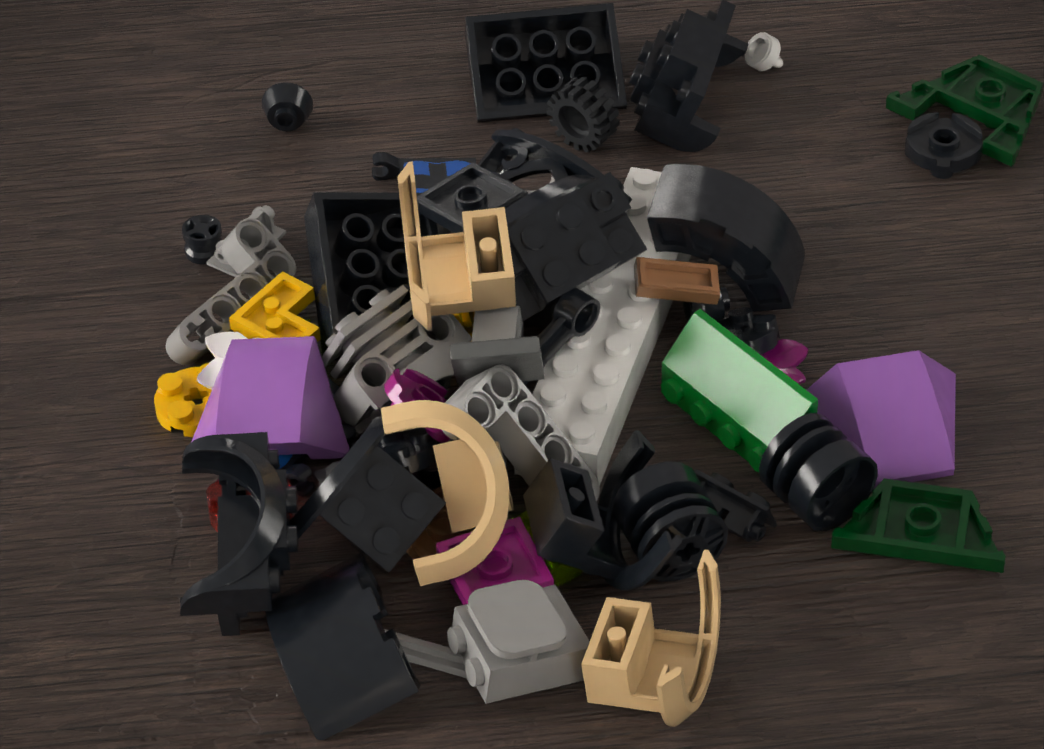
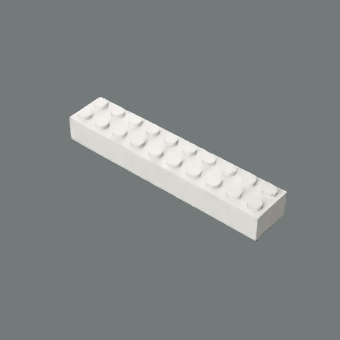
M631 167L623 184V191L632 199L630 202L632 208L627 212V216L647 248L644 253L637 257L689 262L691 255L667 251L656 252L647 216L662 172ZM636 257L580 289L599 301V317L589 332L580 337L572 335L545 364L544 379L538 380L532 394L595 474L599 486L673 300L636 297L634 279ZM514 467L515 474L520 475Z

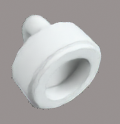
M760 32L749 40L745 53V61L749 66L758 71H766L772 66L776 68L783 66V60L779 56L781 51L780 42L777 38L766 32Z

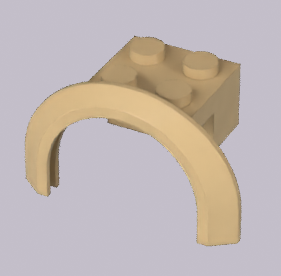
M413 161L408 162L398 175L397 180L413 317L428 331H431V316L516 307L515 276L505 207L462 212L463 232L421 237Z
M416 400L381 408L384 433L387 435L415 428H437L460 438L433 445L452 533L474 530L463 542L448 551L413 559L414 569L420 586L459 577L475 568L489 555L497 544L506 521L509 520L508 512L514 510L508 474L499 442L494 441L487 430L472 416L450 404L431 400Z
M704 549L697 568L700 587L699 634L655 629L651 603L606 597L581 663L588 703L659 712L664 723L672 727L681 724L700 707L706 695L714 668L721 616L718 564L709 550Z

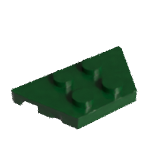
M886 478L877 485L869 499L863 500L853 510L852 519L842 529L837 527L832 534L831 548L999 573L1004 572L1006 558L1003 550L998 551L992 540L993 530L987 518L981 515L979 511L980 505L973 491Z

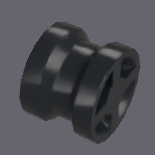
M197 215L189 218L182 225L185 255L192 263L207 264V261L214 255L216 244L222 240L220 238L222 227L217 218L210 215Z

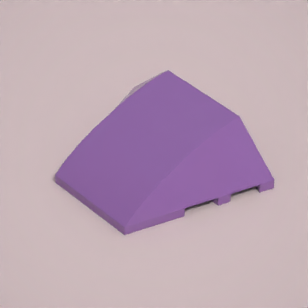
M315 336L232 339L192 441L209 435L268 432L270 449H278L279 455L308 454L310 459L343 458L350 450V446L347 443L341 423L342 420L333 398L328 375Z
M916 350L837 363L806 389L818 399L817 414H823L835 427L842 431L847 440L853 441L876 462L878 477L874 489L884 478L916 482L954 475L956 374L921 351Z

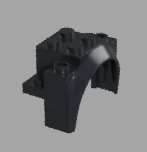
M611 172L600 178L579 174L559 179L528 194L505 209L514 276H517L515 277L516 306L521 308L523 322L557 303L561 296L574 288L582 289L647 250L627 216V212L632 207Z

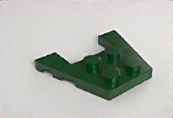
M979 54L943 70L940 78L930 82L924 79L912 84V90L901 95L898 91L890 93L886 98V109L913 121L920 117L935 102L951 108L958 114L967 115L984 123L988 128L996 129L983 141L982 153L1012 167L1016 162L1041 99L1044 83Z

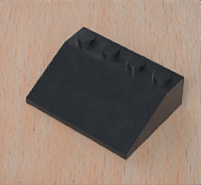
M613 3L465 17L466 49L477 123L550 116L547 115V108L550 107L547 105L548 100L560 88L576 77L578 79L586 77L588 83L594 80L597 82L598 90L603 87L607 91L605 97L607 99L612 97L615 102L611 106L612 108L627 109Z
M313 192L304 221L318 326L320 327L322 356L328 348L325 344L327 339L334 333H338L335 326L350 313L356 312L360 316L372 306L369 301L384 289L392 293L404 285L408 290L396 310L411 300L399 193ZM418 213L421 237L439 235L437 223ZM413 314L408 319L406 324L414 319Z

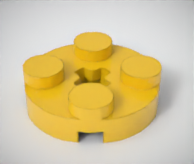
M205 363L200 367L182 369L175 373H166L158 379V389L154 395L155 410L159 423L171 432V427L183 430V436L193 438L212 391L198 383L197 376L209 363ZM203 399V403L195 405L192 400Z

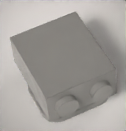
M516 580L484 587L471 593L468 604L454 608L452 627H449L447 631L448 644L453 654L462 655L467 680L472 687H477L485 704L584 681L581 663L590 641L556 585L541 587L533 581Z

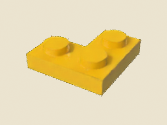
M282 271L229 317L230 329L243 334L248 339L315 336L318 342L321 339L320 327L297 316L315 300L314 287Z

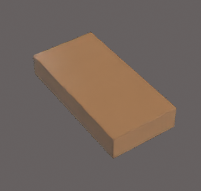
M636 257L634 264L636 297L718 304L720 286L717 265Z

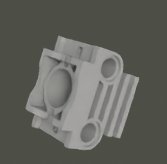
M404 285L392 293H389L387 289L378 293L369 301L372 307L360 316L356 312L347 315L335 326L338 333H334L325 342L328 347L322 356L325 367L341 356L331 371V376L336 380L351 369L337 389L334 401L342 420L356 429V437L367 429L375 417L382 416L381 408L392 404L384 390V384L395 369L399 368L400 375H403L407 368L418 371L448 390L451 386V377L455 376L450 357V345L452 343L471 342L472 340L469 333L452 314L431 316V331H428L415 318L406 324L413 314L411 300L396 310L408 292Z

